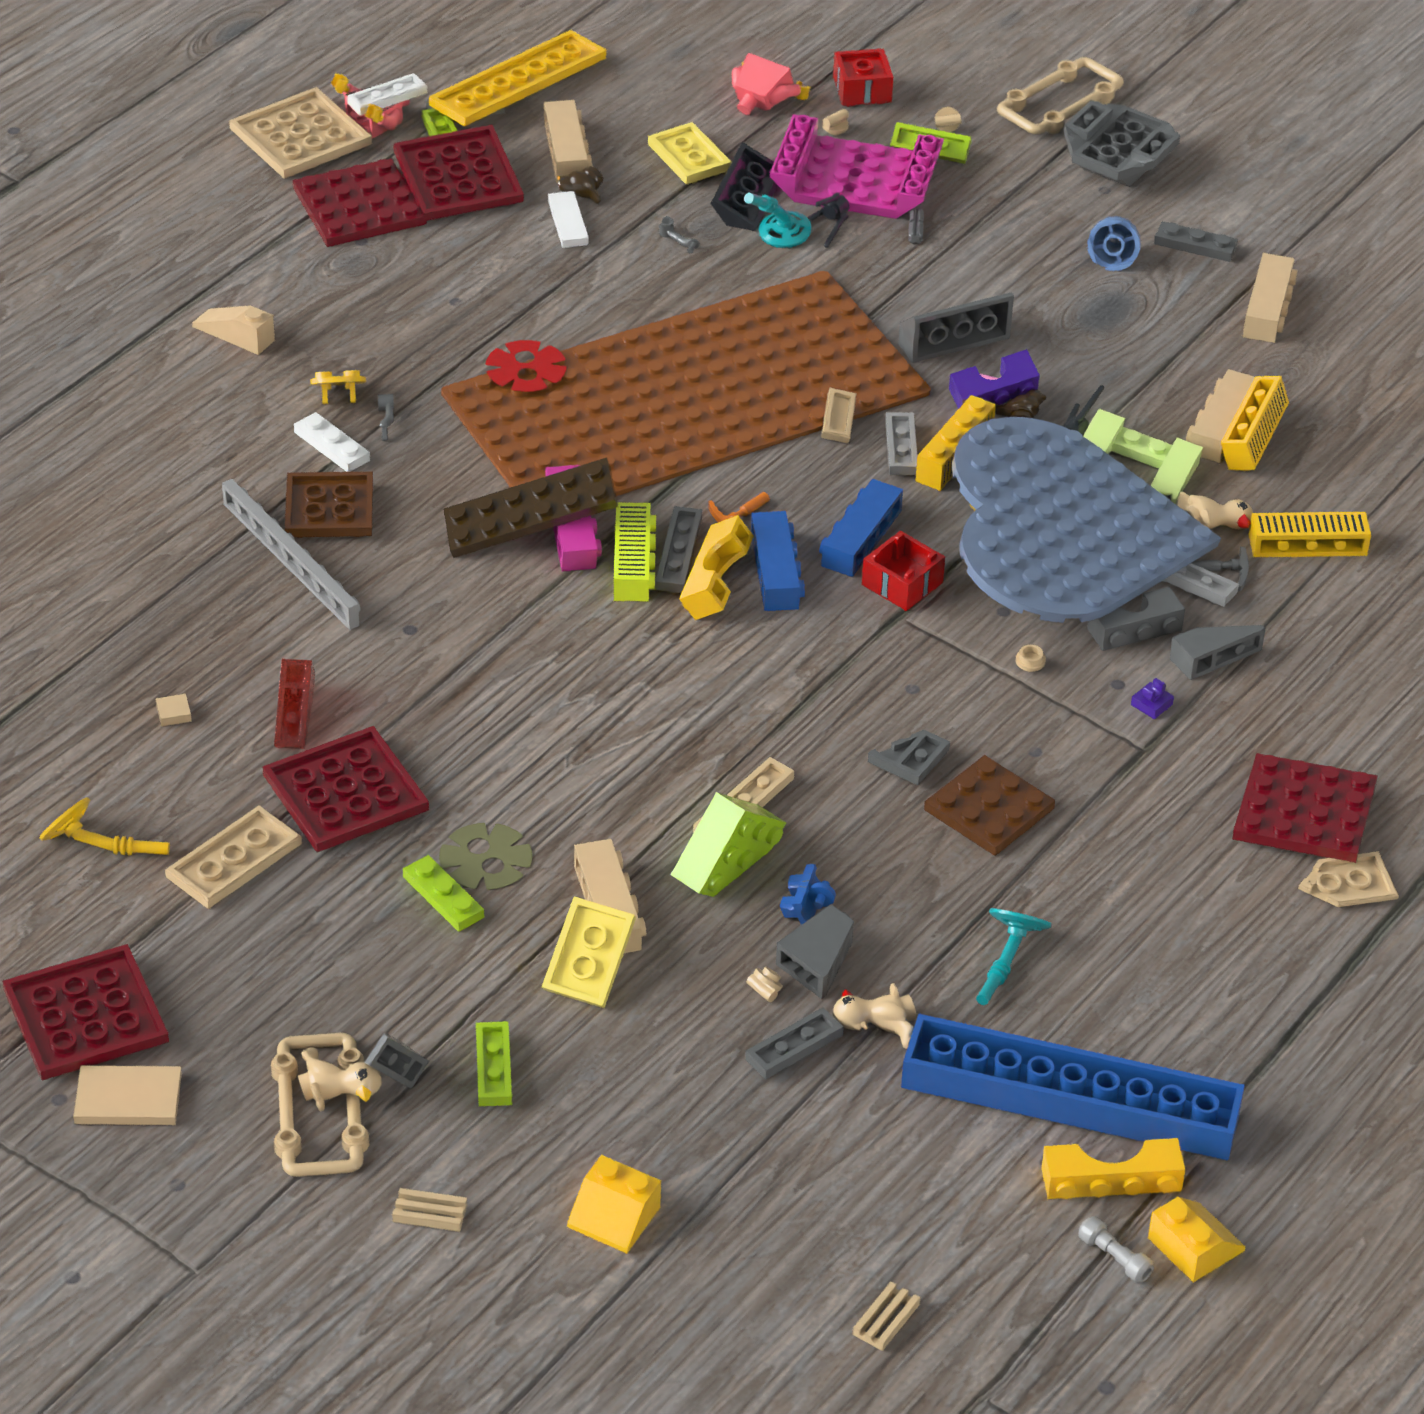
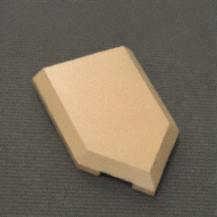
M1379 851L1358 854L1356 863L1333 858L1319 859L1313 866L1312 872L1307 878L1303 879L1298 889L1336 907L1399 898Z

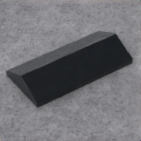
M744 142L740 144L710 204L726 226L755 231L765 211L760 210L758 206L746 203L744 197L747 193L773 197L778 185L770 178V171L774 161Z

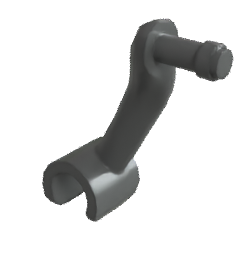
M665 216L662 219V223L659 224V234L662 237H671L682 246L688 247L687 252L689 254L694 252V248L699 247L697 239L685 238L674 231L673 218Z
M378 394L379 411H386L385 418L379 424V427H382L381 438L382 441H387L389 439L387 427L394 422L393 394Z

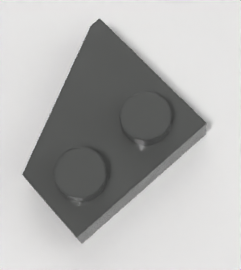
M922 730L912 734L909 738H901L891 742L890 749L878 752L876 749L871 750L868 753V762L919 785L950 749V741Z

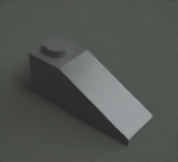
M1263 625L1196 627L1172 638L1170 660L1190 680H1193L1261 651L1266 628Z
M385 1033L365 1063L412 1089L429 1063V1060L400 1040Z

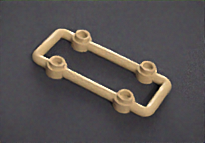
M1081 57L1074 61L1064 60L1058 64L1057 71L1023 90L1013 89L1008 91L1007 99L998 105L997 111L1002 117L1029 133L1042 134L1047 131L1048 133L1056 134L1061 131L1066 119L1077 114L1090 101L1109 104L1114 98L1115 91L1123 86L1124 80L1122 76L1093 59ZM1082 67H1086L1111 81L1097 83L1095 85V92L1060 112L1049 111L1045 113L1044 121L1039 124H1034L1016 113L1023 110L1028 98L1058 81L1065 83L1073 82L1077 77V71Z
M347 1033L290 1036L282 1039L278 1044L277 1054L271 1061V1074L278 1081L280 1109V1131L274 1138V1148L276 1155L282 1158L283 1170L288 1175L302 1177L352 1173L360 1169L363 1164V1152L369 1147V1133L361 1125L360 1097L350 1093H346L348 1126L342 1133V1146L347 1153H350V1159L295 1163V1157L301 1153L302 1145L300 1135L294 1130L292 1080L298 1075V1064L296 1058L290 1054V1050L343 1046L337 1062L338 1068L345 1070L349 1067V1064L364 1062L363 1054L357 1049L355 1039Z

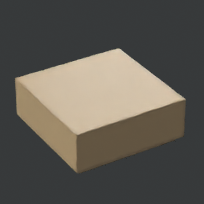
M186 694L156 698L161 727L192 722Z

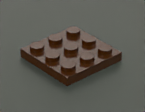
M373 471L287 473L286 533H290L293 537L372 536Z
M984 755L925 801L924 810L996 856L1055 808V799Z

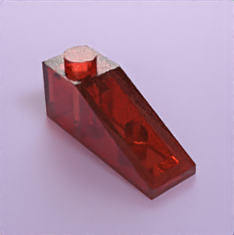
M281 660L274 739L275 748L305 749L315 683V669L312 660Z

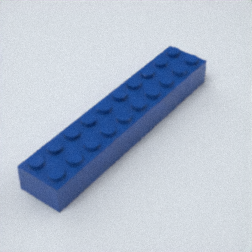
M919 1013L903 1060L901 1088L1138 1141L1178 1138L1180 1149L1183 1151L1228 1161L1245 1087L1243 1084Z

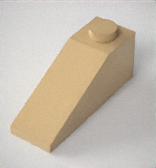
M253 306L208 309L192 323L196 329L257 355L275 341L273 315Z

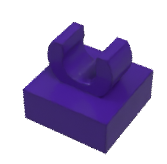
M1155 678L1153 683L1149 682L1132 696L1131 705L1149 717L1156 719L1173 705L1174 696L1165 691L1166 684Z

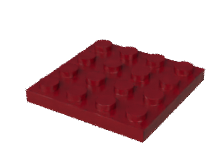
M493 124L393 143L395 156L425 220L524 202V193Z
M392 158L380 159L376 162L354 165L345 169L331 170L327 173L293 180L294 191L327 247L427 224V220L424 219L409 186Z
M374 726L262 766L263 776L317 853L429 810L428 799Z
M1256 753L1233 829L1232 840L1356 863L1378 775Z
M128 944L2 981L3 990L41 1081L79 1070L81 1066L96 1065L169 1042L168 1031Z

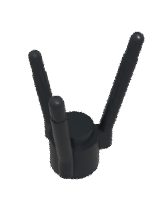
M838 192L831 197L816 202L815 205L817 207L823 206V208L807 217L810 222L823 214L827 219H838L824 243L825 248L829 247L842 223L849 217L846 213L849 209L848 200Z
M1100 385L1096 392H1094L1078 416L1076 414L1080 404L1076 403L1063 427L1076 430L1084 436L1089 427V422L1084 417L1104 390L1103 385Z

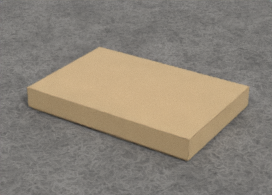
M81 1066L73 1116L74 1124L176 1125L182 1076L181 1066Z

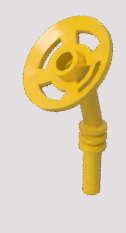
M88 797L83 798L65 811L39 837L41 841H45L65 833L68 838L72 836L74 840L113 851L114 855H117L119 852L121 855H125L127 852L129 856H132L133 853L169 855L170 851L169 842L134 840L133 837H129L127 840L126 836H122L121 839L119 836H115L113 839L81 829L83 825L80 823V819L90 803Z

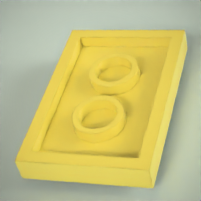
M693 122L648 136V145L686 185L724 173L731 164V161Z
M573 897L542 988L552 993L605 1008L636 920L635 915Z

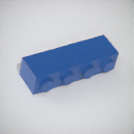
M871 479L865 488H861L853 505H848L844 517L841 521H836L832 533L828 538L824 537L819 548V553L822 554L821 566L853 577L863 564V559L872 552L902 511L903 489L875 479Z
M786 511L752 513L751 533L754 535L752 545L764 611L799 609L800 597H805L804 580H799L801 578L800 560H795L798 555L797 542L791 541L794 539L793 522H788Z

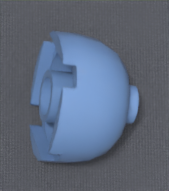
M1119 216L1107 217L1099 221L1091 230L1087 242L1088 253L1092 261L1102 267H1106L1105 269L1109 271H1119L1129 267L1137 258L1141 248L1140 234L1136 226L1128 219Z

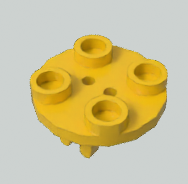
M359 370L343 371V376L332 377V372H316L315 378L310 379V385L322 386V404H328L327 390H332L331 386L345 385L346 390L350 389V403H356L355 384L366 383V377L360 376Z

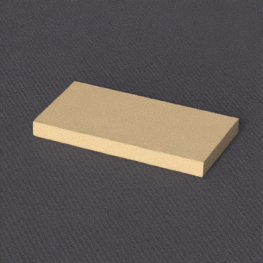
M257 806L165 869L166 878L209 909L302 844V836L264 808Z

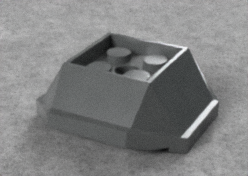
M1098 101L1087 103L1065 124L1064 129L1072 163L1128 187L1146 171L1154 169L1179 145L1180 141L1179 133L1175 132L1168 122L1124 105H1102Z

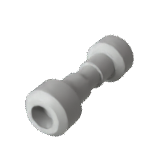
M1097 1216L1088 1217L1081 1224L1078 1231L1081 1240L1089 1246L1097 1245L1105 1252L1113 1255L1115 1260L1125 1267V1274L1135 1283L1144 1282L1148 1279L1154 1269V1263L1149 1257L1143 1253L1135 1254L1126 1246L1123 1247L1114 1236L1107 1232V1225Z

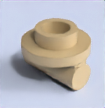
M943 107L935 115L936 127L941 131L953 132L961 124V116L954 108Z
M842 109L824 118L823 129L831 135H840L848 130V111Z
M766 966L763 970L756 968L746 982L768 1002H773L778 996V991L783 987L779 982L781 976Z

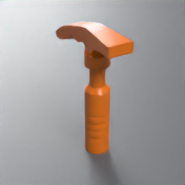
M762 492L742 505L739 511L736 513L732 512L727 516L723 515V512L719 511L711 500L708 501L709 510L717 522L737 515L741 518L742 516H748L769 502L770 497L766 492Z

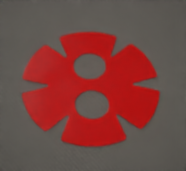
M518 340L506 343L505 346L510 353L496 348L489 354L485 365L501 367L486 371L493 382L499 386H504L514 380L511 390L522 392L538 391L547 388L542 378L557 383L564 376L567 367L551 365L552 363L565 361L564 355L551 345L538 352L541 342L534 340ZM528 351L533 353L535 358L529 363H521L515 359V356L519 352ZM530 368L537 372V376L532 380H523L518 377V372L521 369Z

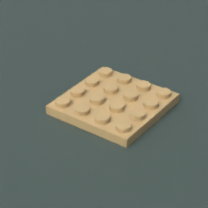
M317 87L229 120L230 129L284 179L372 145V136Z

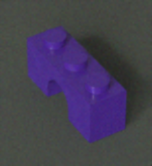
M1028 350L1001 357L1000 374L1002 377L995 380L982 377L976 366L950 374L949 391L958 409L971 395L993 404L1001 405L1019 395L1026 394L1032 389L1038 390L1040 375Z

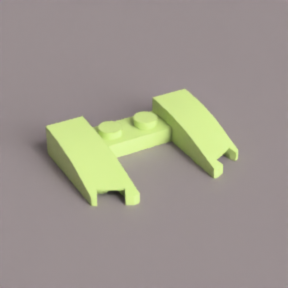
M1099 409L1083 437L1100 447L1108 455L1113 451L1158 468L1159 470L1151 486L1163 495H1171V501L1176 503L1180 493L1183 492L1199 465L1203 447L1176 438L1173 445L1168 444L1162 440L1123 427L1125 418Z

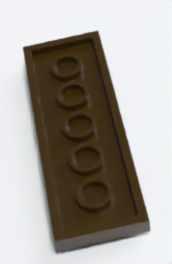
M606 457L444 508L450 552L453 558L616 508L618 507L611 466Z

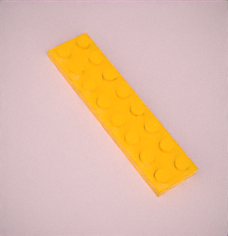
M569 30L429 96V106L459 124L467 126L606 59L607 50L578 33Z

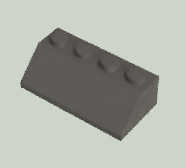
M1010 292L911 317L900 322L898 344L909 360L914 363L1009 339L1014 295Z

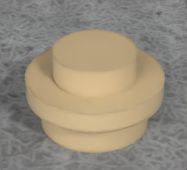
M1025 645L1016 655V664L1025 671L1034 672L1045 666L1046 657L1043 654V650L1036 645Z

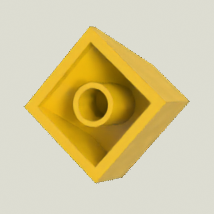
M601 1155L584 1177L567 1222V1227L627 1254L661 1207V1180Z
M1176 1197L1152 1212L1148 1239L1193 1283L1245 1251L1246 1247L1201 1203Z

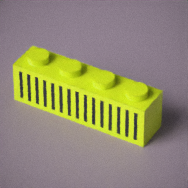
M618 502V507H616L614 601H649V590H655V572H649V570H655V553H650V551H656V534H650V532H656V515H650L651 503Z

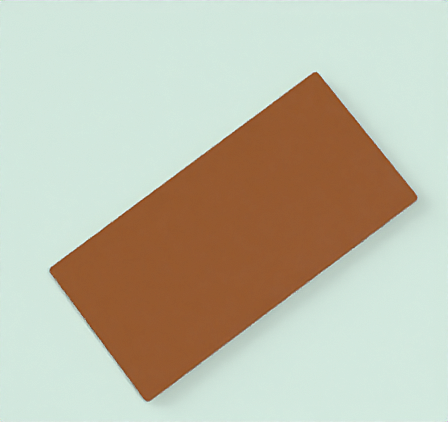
M827 271L816 272L562 350L560 352L566 360L552 363L551 365L566 366V372L557 383L542 378L547 385V388L530 392L511 390L514 380L504 386H499L490 379L487 373L441 388L443 398L510 488L545 477L546 467L581 466L607 457L611 466L616 496L821 431L829 388L857 393L853 420L929 396L931 393L930 386ZM534 359L528 360V361L522 362V363H529V362L533 361ZM530 368L521 369L518 372V377L523 380H532L537 376V372Z

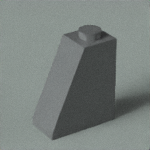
M830 904L777 942L776 965L819 998L823 999L827 996L852 945L854 921L848 914L841 912Z

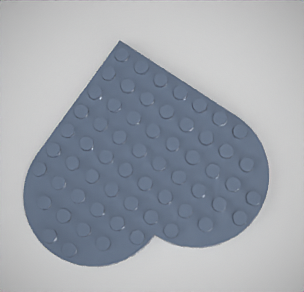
M1005 417L990 419L968 430L956 447L952 462L953 477L957 478L960 484L959 490L961 494L976 509L970 515L963 528L960 540L961 559L965 560L968 566L967 573L981 590L998 603L1020 614L1023 613V610L1039 614L1040 620L1064 623L1065 619L1079 618L1081 622L1095 620L1111 613L1218 547L1221 540L1208 527L1197 521L1188 512L1181 509L1165 495L1158 492L1076 430H1070L1055 423L1033 418Z

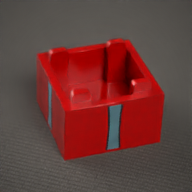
M884 48L834 52L833 78L842 106L850 107L861 104H885L892 102L894 77Z
M899 531L863 559L862 585L903 610L908 611L943 583L945 556L906 533Z

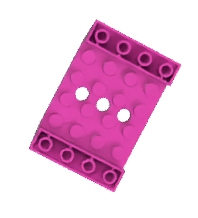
M793 114L770 171V178L796 203L816 206V202L831 197L838 192L848 200V211L897 219L924 201L944 143V138H938L933 135H918L912 151L906 148H894L881 144H869L856 140L817 135L818 118Z

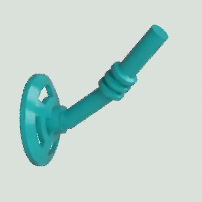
M752 193L745 195L744 200L746 203L758 206L762 211L772 213L765 217L759 226L760 237L765 243L777 248H790L802 244L809 238L812 230L811 222L805 215L795 211H786L778 204L777 199L767 195L759 196ZM791 215H794V216L800 218L801 220H797L795 217H793V216H791ZM800 228H803V231L800 234L792 237L800 230ZM773 230L782 235V238L773 237L768 232Z
M990 908L989 913L995 919L1009 926L1007 933L1010 936L1000 958L993 963L988 971V979L976 997V1001L980 1005H987L997 987L1006 981L1011 972L1010 965L1019 948L1022 937H1026L1027 931L1049 929L1052 927V923L1013 911Z

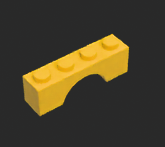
M739 515L710 526L679 600L695 620L724 610L731 591L721 577L734 562L747 554L754 535Z
M1178 1138L1144 1140L1142 1149L1135 1157L1119 1163H1107L1096 1160L1087 1155L1078 1144L1044 1146L1042 1173L1048 1199H1070L1182 1191L1185 1166Z

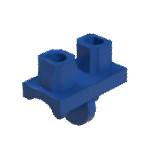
M807 864L803 874L790 875L788 889L791 896L782 897L780 902L784 918H798L801 925L811 919L817 909L833 904L836 893L830 886V883L828 881L821 882L816 877V864Z

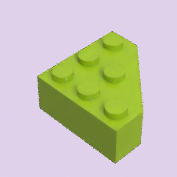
M716 792L671 876L699 894L714 897L772 850L773 846L782 838L786 822L757 804Z

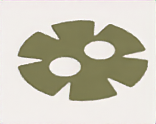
M476 823L462 827L449 835V838L461 847L443 844L439 852V860L442 868L460 866L449 874L458 884L476 889L481 878L484 877L486 889L491 890L508 886L523 877V874L511 865L529 868L532 863V849L530 844L511 846L523 837L521 833L511 827L495 824L492 832L488 835L485 823ZM481 838L488 841L490 847L485 853L475 854L468 850V843L473 839ZM489 858H497L503 861L504 869L499 873L491 874L483 870L482 864Z

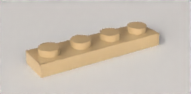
M769 757L729 792L727 796L763 807L794 780V770ZM702 817L694 823L693 833L695 832Z

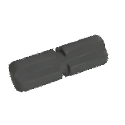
M913 208L910 211L908 237L910 243L916 242L919 244L923 240L924 211L921 208L918 210Z

